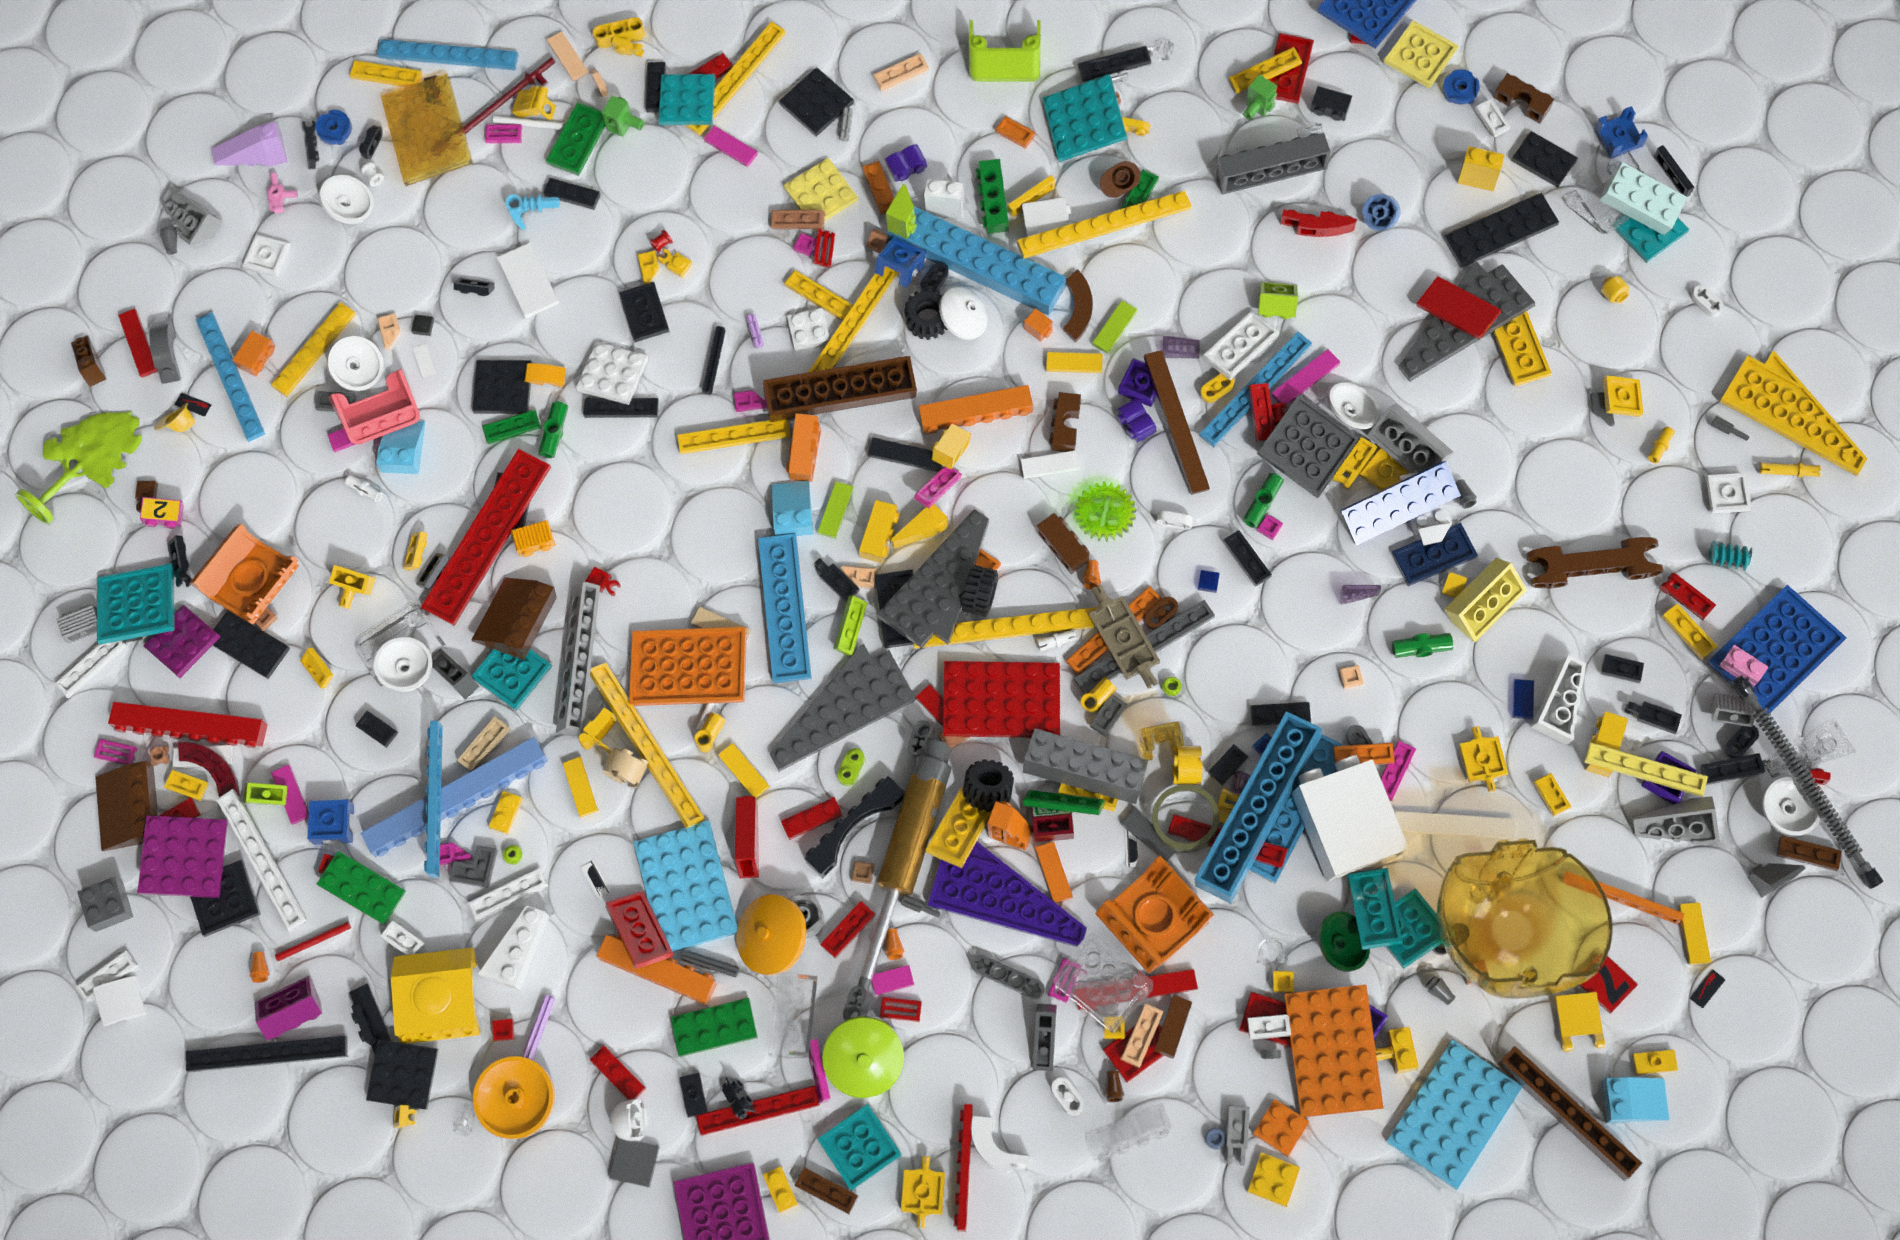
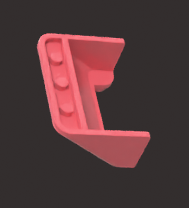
M402 369L388 375L386 384L389 390L349 405L346 397L342 394H331L328 396L350 442L357 445L415 424L419 420L420 413Z

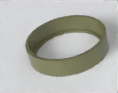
M1194 785L1174 786L1162 793L1157 799L1152 812L1153 828L1158 839L1169 849L1181 853L1196 852L1210 844L1216 836L1219 828V810L1213 797L1204 789ZM1181 791L1195 792L1205 797L1210 803L1214 815L1213 824L1210 831L1202 839L1193 843H1178L1168 838L1161 830L1158 823L1159 808L1162 802L1174 793Z

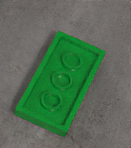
M577 102L546 160L547 164L579 176L606 126L602 111Z
M340 851L336 853L316 884L383 925L386 924L406 893L402 888Z
M749 998L671 1017L679 1057L758 1038Z

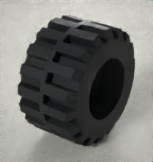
M921 289L920 293L916 291L914 296L910 295L905 303L904 314L908 330L912 331L914 336L919 335L920 339H923V337H926L927 340H931L930 337L936 339L938 334L943 335L945 333L944 329L948 330L939 312V303L942 295L940 296V291L936 290V292H933V289H929V291ZM925 309H932L938 313L932 319H922L918 316Z
M977 565L971 568L962 596L961 607L963 612L983 617L987 616L997 588V570Z
M983 759L982 762L976 761L974 765L971 764L966 770L964 778L963 797L966 798L965 801L971 803V807H977L978 810H986V812L993 810L995 802L1001 803V801L1009 803L1014 784L1013 773L1009 771V767L1003 766L1001 762L997 763L995 760L987 761L986 759Z

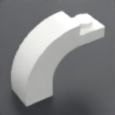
M973 1116L971 1128L973 1142L978 1154L988 1165L1007 1173L1009 1164L1013 1165L1014 1169L1025 1170V1166L1030 1167V1156L1005 1153L996 1147L992 1139L993 1118Z

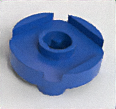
M1464 69L1452 71L1450 75L1446 76L1443 83L1445 99L1450 103L1459 105L1473 103L1480 89L1478 78H1475L1472 72ZM1459 84H1463V87L1466 89L1460 90L1457 87H1459Z
M330 110L329 113L319 116L315 129L322 142L330 145H343L352 132V123L344 112ZM336 124L337 128L335 130H331L330 127H333Z

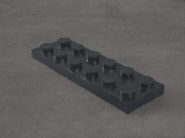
M1541 192L1444 235L1443 239L1460 268H1463L1551 229L1559 224V220Z

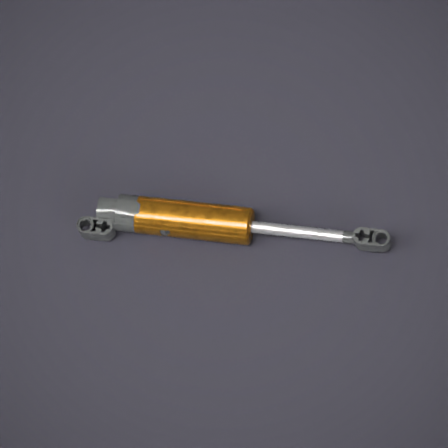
M925 720L918 721L915 724L908 744V750L916 760L877 879L878 886L888 891L858 985L854 986L849 992L843 1010L844 1020L851 1018L854 1012H858V1016H867L871 1003V994L868 992L898 895L913 894L935 819L952 767L948 764L952 751L947 743L934 740L935 731L929 722ZM924 729H928L926 734H921Z

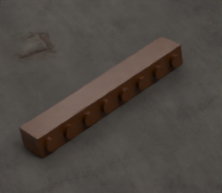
M1516 1046L1512 1047L1497 1063L1498 1066L1518 1084L1523 1086L1524 1090L1623 1181L1629 1179L1643 1164Z

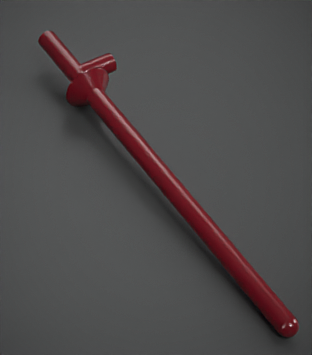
M553 57L549 58L532 73L528 74L525 71L522 81L433 150L432 155L438 157L528 84L536 85L535 79L544 87L548 82L541 74L556 63Z

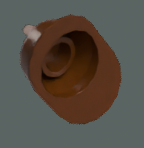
M1123 161L1111 167L1102 174L1100 179L1101 191L1110 198H1117L1138 185L1141 173L1139 168L1130 161Z

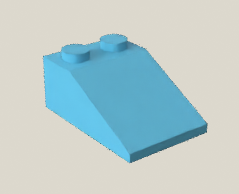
M417 421L415 424L382 436L376 463L382 473L419 474L425 421Z
M800 481L772 484L775 535L796 533V536L814 534L810 482Z
M1621 1077L1606 1078L1602 1081L1606 1123L1670 1120L1664 1078Z

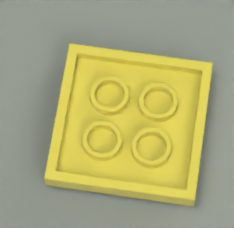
M1413 20L1386 56L1384 63L1430 89L1457 52L1459 46Z
M829 158L783 185L799 210H824L825 221L858 201V196Z

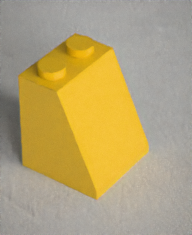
M1468 146L1458 183L1494 191L1505 154Z

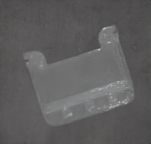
M1629 151L1615 156L1607 164V172L1610 175L1622 162L1644 173ZM1609 180L1583 199L1577 190L1568 192L1561 197L1568 208L1601 234L1611 233L1631 218L1599 200Z

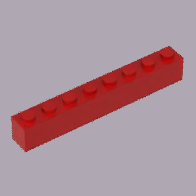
M113 702L108 724L114 728V731L125 733L127 730L138 735L151 733L155 737H163V735H169L173 739L186 737L196 742L203 739L213 744H218L219 741L231 746L244 744L248 748L263 747L268 726L262 719L121 702Z

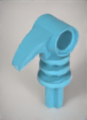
M512 194L505 201L513 221L522 230H525L526 227L521 218V213L528 212L529 209L532 212L538 209V212L541 213L543 209L559 208L560 206L559 198H542L541 194H538L537 198H534V196L530 198L524 196V199ZM518 201V207L511 208V202Z

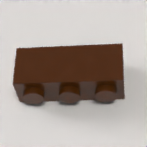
M1053 513L1036 525L1037 534L1070 574L1089 561V550L1084 544L1081 545L1077 541L1078 537L1072 530L1069 531L1067 529L1066 522L1061 516L1058 517Z

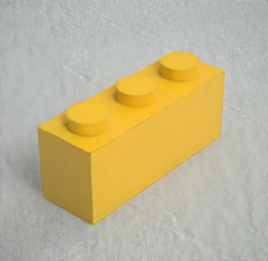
M875 500L859 549L860 558L882 563L884 557L887 558L889 553L888 543L895 534L893 527L895 523L898 524L900 519L897 505Z
M1605 711L1602 717L1598 716L1595 727L1598 730L1596 735H1592L1590 742L1619 750L1628 718ZM1586 763V771L1607 778L1613 773L1612 770Z

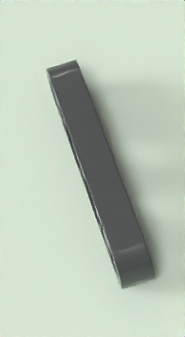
M977 955L972 960L973 971L985 978L1032 999H1039L1044 994V985L1038 979L984 955ZM984 960L985 966L990 967V963L993 964L990 968V974L986 973L988 970L984 967H981L980 970L977 969V964L975 963ZM1002 968L1005 971L1004 976L996 978L993 975L994 969ZM1014 976L1022 977L1023 983L1020 986H1014L1011 983ZM1026 980H1029L1028 985L1035 987L1037 984L1041 991L1032 994L1031 988L1026 987V991L1022 989L1026 985Z

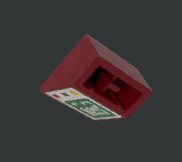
M1031 807L1035 843L1074 839L1072 812Z

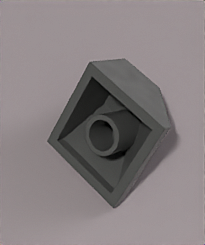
M1768 863L1764 867L1762 864H1759L1751 870L1752 874L1748 879L1763 898L1795 878L1806 868L1804 865Z

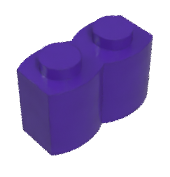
M917 144L908 146L902 151L893 153L885 158L886 166L895 182L905 181L911 174H920L927 168L926 159Z
M1138 398L1118 408V415L1116 417L1121 425L1124 424L1128 428L1126 432L1131 440L1134 439L1138 443L1157 432L1154 421Z

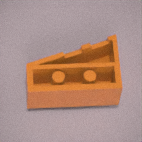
M797 413L795 415L792 432L793 440L789 449V455H791L790 462L788 461L786 466V472L789 473L790 480L813 482L821 435L818 416Z
M1001 801V803L995 802L987 823L989 838L1026 851L1033 833V827L1012 807V804Z

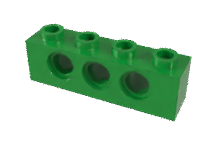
M1000 159L979 161V168H976V177L981 181V184H978V193L983 197V200H980L981 211L985 212V216L982 217L983 227H987V234L1008 232L1009 222ZM997 211L998 213L992 214L990 212Z

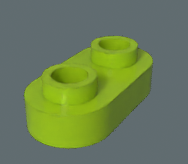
M850 749L844 757L837 774L838 780L843 786L849 787L854 785L865 763L864 753L860 749ZM853 755L858 756L857 760H852L851 758ZM849 772L851 774L850 777L845 778L844 774Z

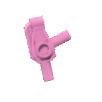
M271 173V185L267 190L269 209L275 212V214L285 212L283 206L284 198H297L298 192L284 191V186L278 183L277 174Z

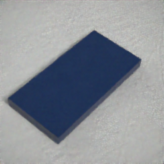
M1461 523L1450 527L1441 542L1423 546L1422 540H1418L1391 553L1407 586L1416 584L1478 557Z

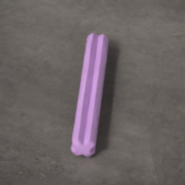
M544 996L521 1057L533 1060L555 1002V998L552 996Z

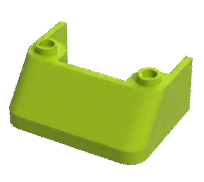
M969 20V75L973 81L1034 82L1039 79L1041 20H1037V35L1025 37L1022 48H987L986 39L982 36L974 35L973 20Z

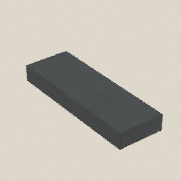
M1135 809L1122 823L1125 829L1158 856H1161L1167 863L1177 852L1166 847L1158 839L1153 824Z

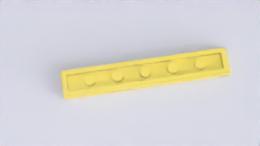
M1591 742L1588 745L1584 760L1588 764L1701 797L1704 795L1708 776Z

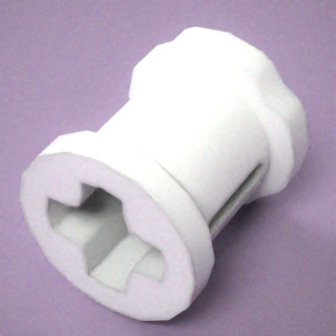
M369 162L361 168V174L367 177L370 186H377L383 181L384 177L381 173H378L374 163Z

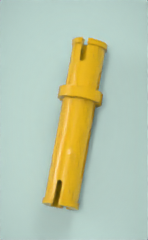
M1760 463V467H1762L1760 468V474L1795 475L1797 478H1802L1803 476L1820 477L1821 475L1819 473L1821 465Z

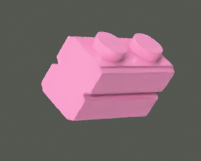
M1736 645L1729 650L1719 667L1736 678L1741 675L1744 678L1748 676L1750 678L1749 682L1753 687L1768 669V666Z

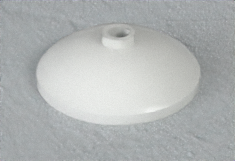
M347 175L333 176L327 179L320 189L319 198L323 209L332 218L340 222L349 224L362 222L370 216L373 210L374 199L372 193L364 183L354 177Z
M953 287L942 295L939 303L940 316L944 325L952 334L961 339L972 340L979 337L985 331L988 322L987 311L981 299L974 292L964 287Z
M358 336L345 337L334 344L329 352L327 360L329 373L338 385L347 390L363 391L369 389L378 382L382 375V355L379 349L368 339ZM351 363H353L356 366L355 369H352L350 367Z
M1338 383L1330 390L1328 394L1330 408L1334 415L1344 424L1357 429H1369L1379 420V406L1372 395L1365 389L1352 383Z
M399 637L386 642L378 650L374 659V671L379 682L386 688L397 692L411 691L423 685L429 678L433 665L428 648L422 642L410 637ZM404 667L408 668L407 671H401Z
M1783 777L1771 783L1764 793L1762 806L1765 817L1772 827L1785 835H1805L1816 828L1822 814L1817 812L1818 810L1815 809L1816 805H1812L1813 801H1810L1809 797L1806 796L1807 792L1804 793V788L1800 787L1802 783L1798 784V779ZM1785 806L1789 808V812L1785 811Z

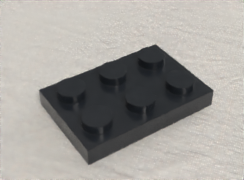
M1531 131L1513 155L1511 161L1558 188L1577 162L1578 157Z
M654 282L619 292L635 342L670 332Z

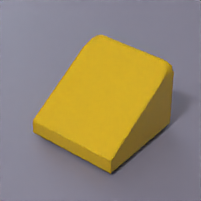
M1449 572L1442 594L1456 598L1464 590L1467 578Z

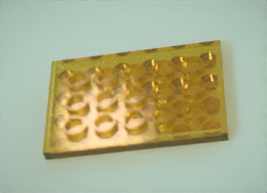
M448 73L381 96L405 186L473 164Z

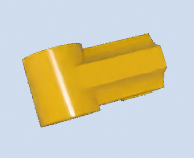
M1104 677L1089 693L1083 695L1081 706L1087 712L1095 713L1117 688ZM1095 699V705L1087 708V701Z
M711 712L701 730L695 734V744L700 752L706 753L713 748L715 739L726 723V720L716 713ZM704 738L709 740L706 744L699 743Z

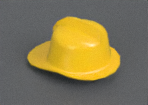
M188 403L163 417L157 422L154 429L159 430L168 427L177 433L188 430L195 424L192 414L186 408Z

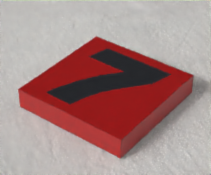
M1607 956L1579 986L1587 993L1597 992L1598 1003L1611 1014L1636 988L1638 983Z

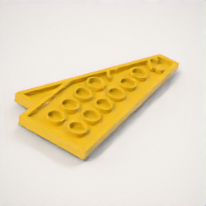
M1772 351L1765 364L1747 355L1720 402L1857 476L1868 458L1779 355Z

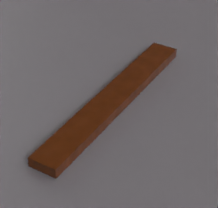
M1163 351L1145 354L1143 357L1190 494L1194 495L1208 491L1210 487Z

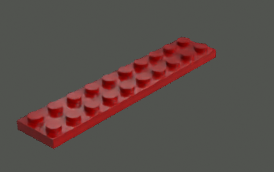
M520 449L516 451L422 604V610L453 626L456 625L512 533L511 531L517 525L551 469L550 464Z

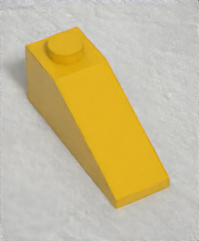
M935 504L929 509L925 507L891 539L892 547H901L933 537L938 532L942 533L948 526V517Z

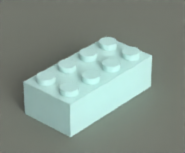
M1622 162L1614 169L1599 200L1665 235L1673 228L1687 197Z

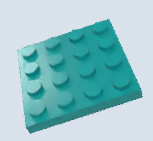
M1110 74L1042 97L1059 162L1128 139Z
M172 563L97 578V642L99 645L175 630L174 573Z

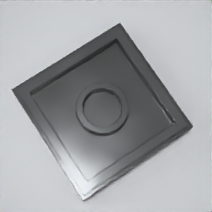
M619 1138L609 1178L650 1188L660 1147Z

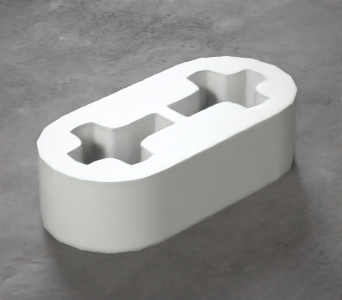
M1700 285L1693 290L1691 298L1696 305L1711 317L1720 315L1724 304L1709 288ZM1703 293L1704 296L1698 297L1697 294ZM1716 305L1718 307L1717 309H1711V306Z
M1159 511L1156 522L1162 526L1189 530L1192 528L1193 518L1185 514Z

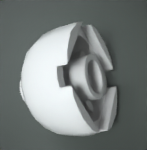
M640 1100L623 1101L612 1112L609 1123L618 1138L626 1141H639L643 1139L644 1136H641L642 1131H646L647 1116L645 1107H640L639 1103H642Z

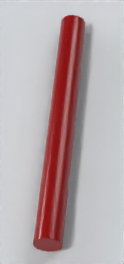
M349 921L275 954V958L279 962L351 929V924Z

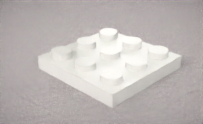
M596 342L576 389L578 392L629 405L648 361V356Z

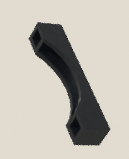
M889 776L885 779H880L875 785L876 788L871 793L867 792L862 797V802L858 806H853L848 811V816L844 820L840 819L834 825V830L830 834L826 833L819 841L820 844L815 848H810L805 854V862L822 879L837 865L840 847L846 835L855 825L870 815L893 810L903 800L905 791Z

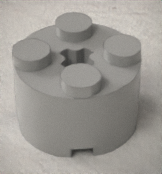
M808 895L793 896L790 899L798 905L803 915L807 916L805 919L806 938L815 936L824 924V914L819 902Z

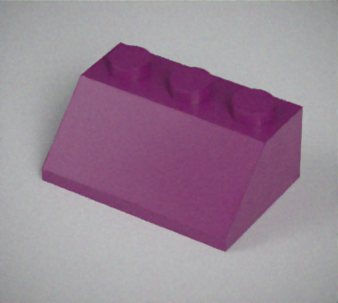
M310 976L254 1002L256 1024L266 1040L277 1038L282 1033L290 1029H296L302 1023L314 1020L323 1014L320 999Z

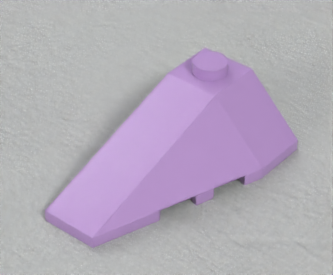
M275 121L256 126L211 148L215 165L237 166L238 164H247L248 166L264 165L271 167L288 162L282 133Z

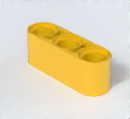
M633 17L598 25L593 29V36L599 48H608L613 46L612 40L614 36L631 40V42L643 39L645 29L642 20Z

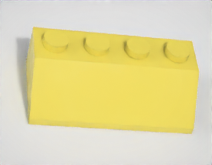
M1495 558L1444 610L1451 622L1472 641L1476 642L1527 589L1510 562Z

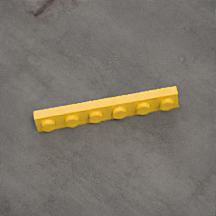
M340 302L271 386L288 397L354 318L356 313Z
M789 419L769 422L768 420L678 434L680 454L789 438L791 437Z

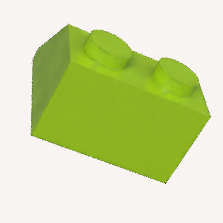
M902 184L886 212L888 231L908 239L910 234L915 232L917 224L914 206L907 186Z
M1260 282L1258 315L1266 318L1280 316L1282 319L1296 318L1297 284Z

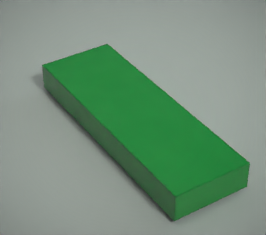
M1142 170L1138 185L1131 189L1120 209L1146 202L1157 184L1159 176Z
M535 409L483 425L482 427L487 444H491L540 429L541 425Z

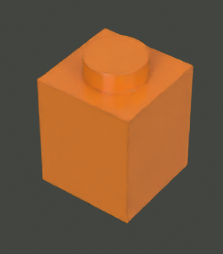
M1035 308L1024 320V330L1041 342L1052 334L1053 321Z

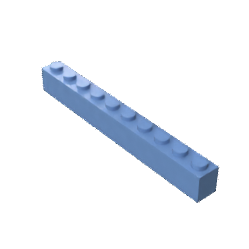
M535 737L442 787L441 821L447 817L456 816L459 813L458 811L463 808L472 807L481 798L490 797L497 789L508 787L511 784L510 782L515 779L526 777L528 772L533 769L538 770L542 768L548 760ZM428 796L361 832L373 856H384L391 848L402 846L409 838L418 837L424 833L425 823L428 822V815L425 811Z

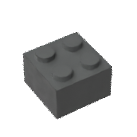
M115 876L77 891L87 927L95 932L133 918L123 881Z

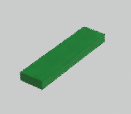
M1029 790L1023 799V806L1100 815L1105 806L1103 799Z

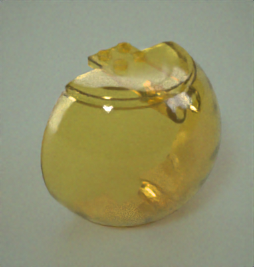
M1524 838L1510 842L1508 840L1498 841L1492 850L1488 852L1459 855L1455 857L1448 868L1438 894L1437 922L1439 934L1448 956L1456 968L1470 982L1495 997L1508 999L1534 998L1573 988L1587 981L1599 971L1610 950L1613 932L1612 915L1604 891L1589 869L1580 860L1562 848H1537L1536 840Z

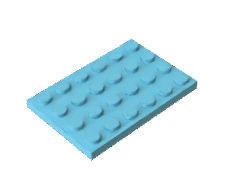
M709 820L697 823L687 829L684 827L633 842L649 905L673 952L737 933L738 926Z
M1451 1040L1386 1143L1455 1190H1458L1523 1086L1454 1040Z

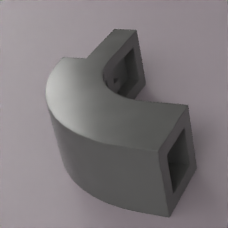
M171 320L153 323L149 333L154 367L158 370L162 384L181 380L173 350V341L176 335Z

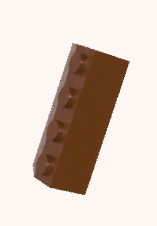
M505 577L472 637V642L524 660L557 598L555 588L537 580Z
M147 761L126 764L95 777L101 851L143 844L146 816H158L154 767Z

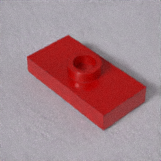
M190 797L159 816L197 818L201 814L194 800Z

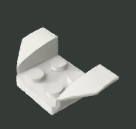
M1418 472L1400 476V480L1402 481L1410 476L1417 474ZM1445 503L1409 520L1414 535L1421 537L1423 546L1441 542L1452 525Z

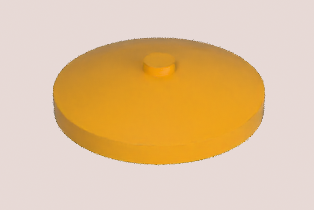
M769 894L755 899L744 910L737 927L736 943L742 961L749 969L763 975H777L787 971L796 963L803 951L806 941V923L798 905L785 896Z
M520 1056L505 1057L490 1064L479 1076L473 1092L474 1111L481 1125L495 1136L506 1139L525 1138L537 1132L549 1119L555 1102L554 1085L548 1072L537 1062Z

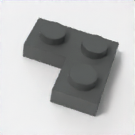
M477 845L473 864L454 861L449 881L489 888L498 850Z

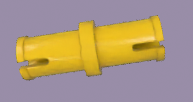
M1664 427L1659 438L1654 441V447L1648 456L1650 462L1659 463L1664 451L1668 450L1669 442L1675 434L1672 428Z

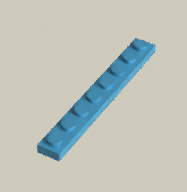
M383 39L380 40L377 53L378 57L382 59L516 70L519 57L517 51Z
M211 312L195 319L246 439L250 442L265 435L266 433L237 366L232 361L233 357L215 315Z
M1297 332L1203 429L1200 437L1214 448L1251 409L1248 386L1268 383L1270 390L1312 346V342Z
M430 721V727L427 729L430 746H427L429 765L426 767V774L429 777V784H426L428 803L425 805V811L428 815V822L425 823L427 841L424 843V850L427 853V861H424V871L431 878H439L443 726L439 721Z

